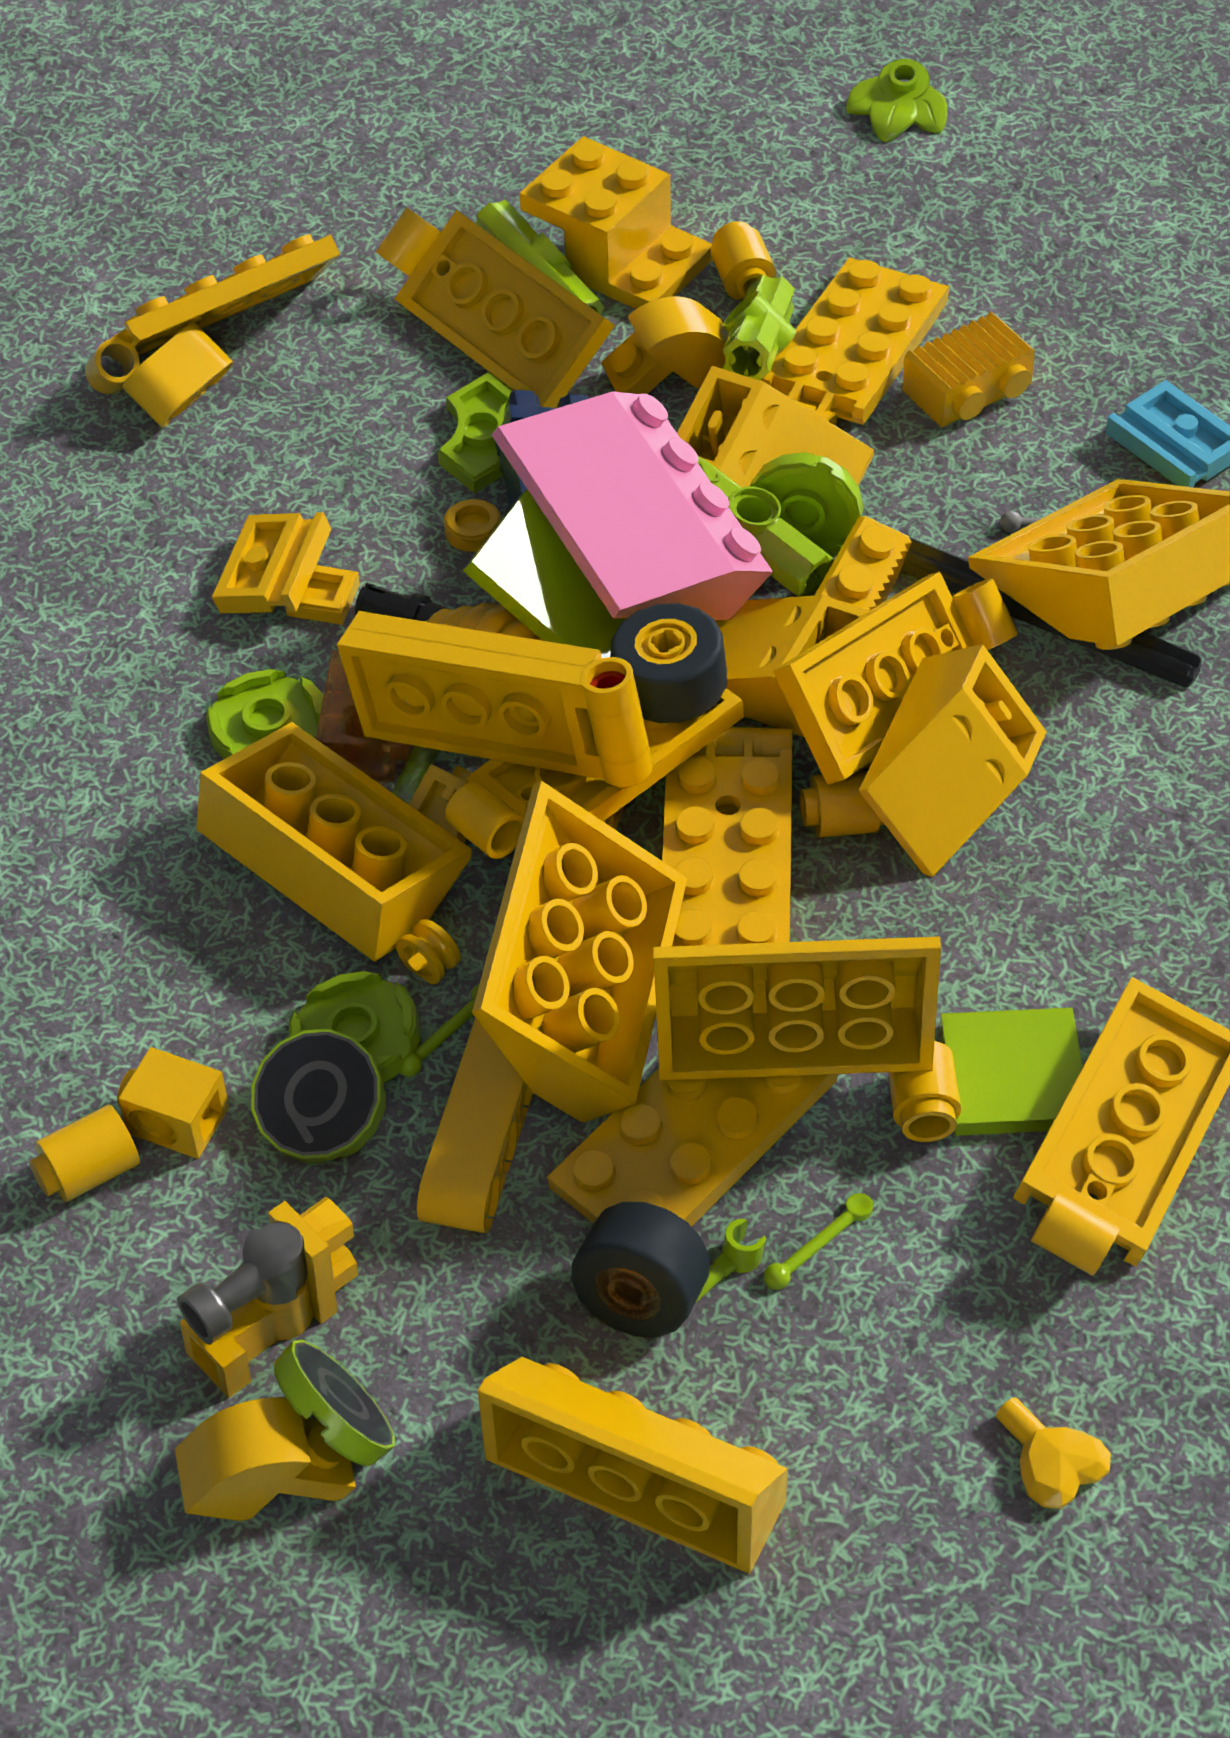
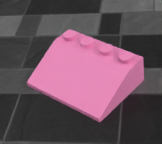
M612 391L496 428L492 433V437L613 618L627 619L635 612L656 604L679 603L699 608L714 620H730L772 574V569L760 554L761 547L759 542L750 532L742 528L728 508L729 500L721 489L710 482L697 463L698 455L695 450L678 436L667 420L668 413L665 407L651 395Z

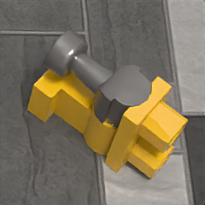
M324 1197L300 1215L286 1201H283L268 1212L269 1225L264 1226L258 1231L253 1227L245 1237L242 1250L243 1264L215 1288L212 1289L205 1283H198L177 1297L178 1307L184 1317L180 1321L186 1353L228 1398L251 1382L249 1361L276 1341L290 1340L301 1335L310 1326L313 1316L322 1324L337 1313L335 1292L358 1276L357 1262L351 1251L344 1245L354 1237L353 1224L330 1198Z

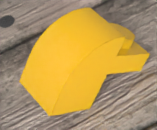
M686 297L660 298L642 305L627 316L635 332L601 362L615 392L648 394L672 371L695 388H699L711 366L723 368L725 364L723 348L729 334L722 327V321L697 301Z
M286 1397L256 1399L225 1408L205 1419L175 1448L185 1513L235 1521L252 1519L278 1493L330 1501L344 1499L356 1488L351 1461L323 1441L325 1438L320 1433L326 1427L318 1419L308 1418L306 1420L302 1415L299 1416Z

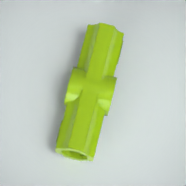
M505 199L498 203L489 202L476 214L475 223L601 315L605 307L575 275L570 262L543 232L538 235L513 205H510Z
M762 275L749 286L744 300L734 308L723 322L722 327L729 333V336L723 348L725 364L722 369L761 380L770 372L776 355L794 338L796 329L789 321L795 308L792 302L795 289L783 276L770 278Z
M698 456L697 463L710 482L721 489L729 500L728 508L742 528L750 532L759 542L761 547L760 554L773 571L770 576L796 596H810L816 592L831 567L834 558L780 517L781 505L773 493L754 486L740 487L707 460Z

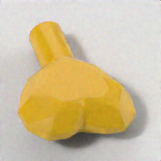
M1016 1397L1009 1399L998 1410L996 1418L1023 1445L1019 1461L1022 1482L1028 1496L1041 1507L1062 1509L1074 1500L1080 1485L1097 1483L1109 1474L1111 1454L1100 1439L1083 1431L1068 1427H1045Z

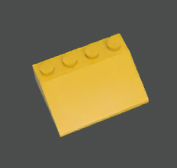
M1116 479L969 556V568L985 580L993 578L998 589L1069 639L1093 642L1097 648L1103 650L1123 648L1131 644L1134 636L1148 628L1168 623L1171 615L1185 607L1203 603L1207 599L1206 595L1222 586L1230 585V491Z
M539 781L532 786L472 1014L532 1093L578 1121L585 1123L636 1104L656 1017L653 947L672 946L688 878L543 781Z
M940 936L653 947L659 1080L933 1070L941 958Z

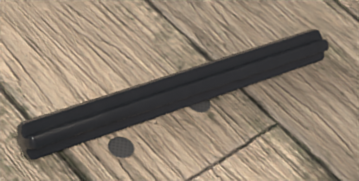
M909 537L912 543L901 568L902 572L919 579L940 572L948 590L955 594L985 580L969 568L968 560ZM998 589L1010 616L1184 688L1190 687L1199 675L1202 658L1199 654L1145 632L1134 636L1131 644L1123 648L1113 650L1099 649L1093 642L1069 639Z

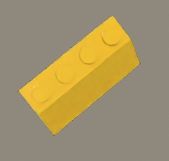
M293 722L200 772L196 830L374 962L395 950L397 941L403 935H413L412 928L419 920H429L471 859L472 849Z
M520 1357L484 1378L478 1389L485 1460L748 1574L751 1573L787 1497L788 1468L779 1465L771 1455L755 1447L744 1446L738 1448L712 1437L703 1426L685 1418L672 1420L650 1411L639 1400L625 1392L617 1390L605 1392L580 1381L569 1369L554 1363L541 1365L525 1357Z

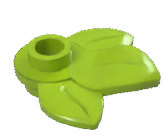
M911 59L891 61L883 67L879 76L859 82L851 90L846 105V112L849 114L870 115L872 128L876 136L883 142L893 141L913 123L922 130L940 134L946 126L948 115L945 97L929 85L930 78L927 69L921 63Z

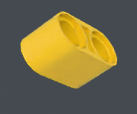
M192 322L140 364L126 379L122 388L161 428H164L169 424L171 418L180 415L200 398L209 386L216 384L229 371L234 362L195 322Z

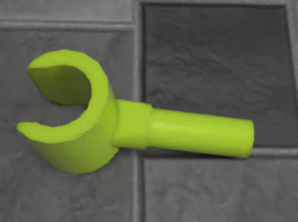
M736 1219L726 1227L721 1255L709 1267L708 1279L696 1303L732 1272L747 1273L756 1269L761 1263L766 1236L761 1237L757 1243L750 1246L739 1244L746 1235L748 1225L746 1219Z

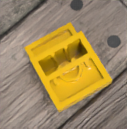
M582 136L519 193L520 210L564 230L565 258L573 266L572 271L587 287L634 309L653 300L675 297L712 261V243L671 225L669 173L585 136Z

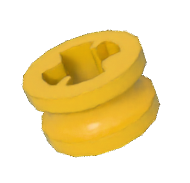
M421 919L413 926V935H403L397 941L396 950L407 969L431 985L437 984L445 975L444 968L453 969L460 962L461 954L455 941L441 926L433 921Z

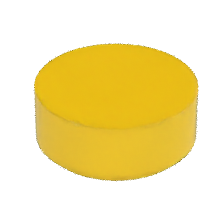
M468 499L460 501L451 506L445 513V537L453 547L459 550L476 552L501 521V514L497 507L484 500Z

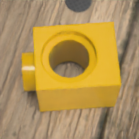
M153 1047L149 1048L137 1069L131 1068L125 1074L117 1094V1102L121 1108L123 1120L130 1135L197 1159L201 1156L229 1109L222 1071Z

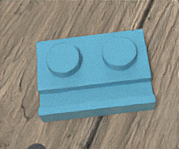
M1164 380L1128 403L1125 411L1120 415L1112 413L1107 418L1105 432L1107 435L1177 486L1194 487L1197 481L1203 479L1206 482L1230 466V425L1167 380Z

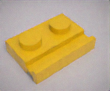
M316 512L313 519H303L300 513L248 515L212 595V599L220 614L273 612L275 606H286L288 612H297L331 531L324 512Z

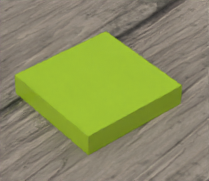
M1073 1007L941 1013L939 1024L941 1042L953 1052L961 1103V1114L956 1118L955 1136L1048 1131L1083 1067Z

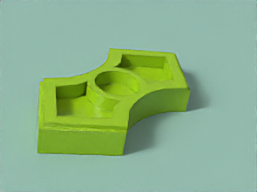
M489 372L446 397V409L455 418L457 429L452 438L438 452L439 465L473 493L478 492L504 476L501 472L500 456H497L496 441L492 437V433L503 423L504 409L512 390Z

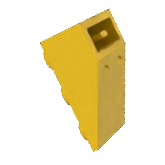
M711 366L677 431L678 436L688 443L700 458L707 460L740 487H750L752 479L764 464L781 455L803 452L829 458L846 469L859 486L874 456V449L767 383L715 366Z
M825 595L747 600L730 620H715L723 634L727 666L726 688L742 699L744 717L776 728H792L793 734L804 737L773 670L870 610Z
M983 644L925 657L922 659L860 786L859 792L920 871L925 875L933 877L1028 776L1047 731Z

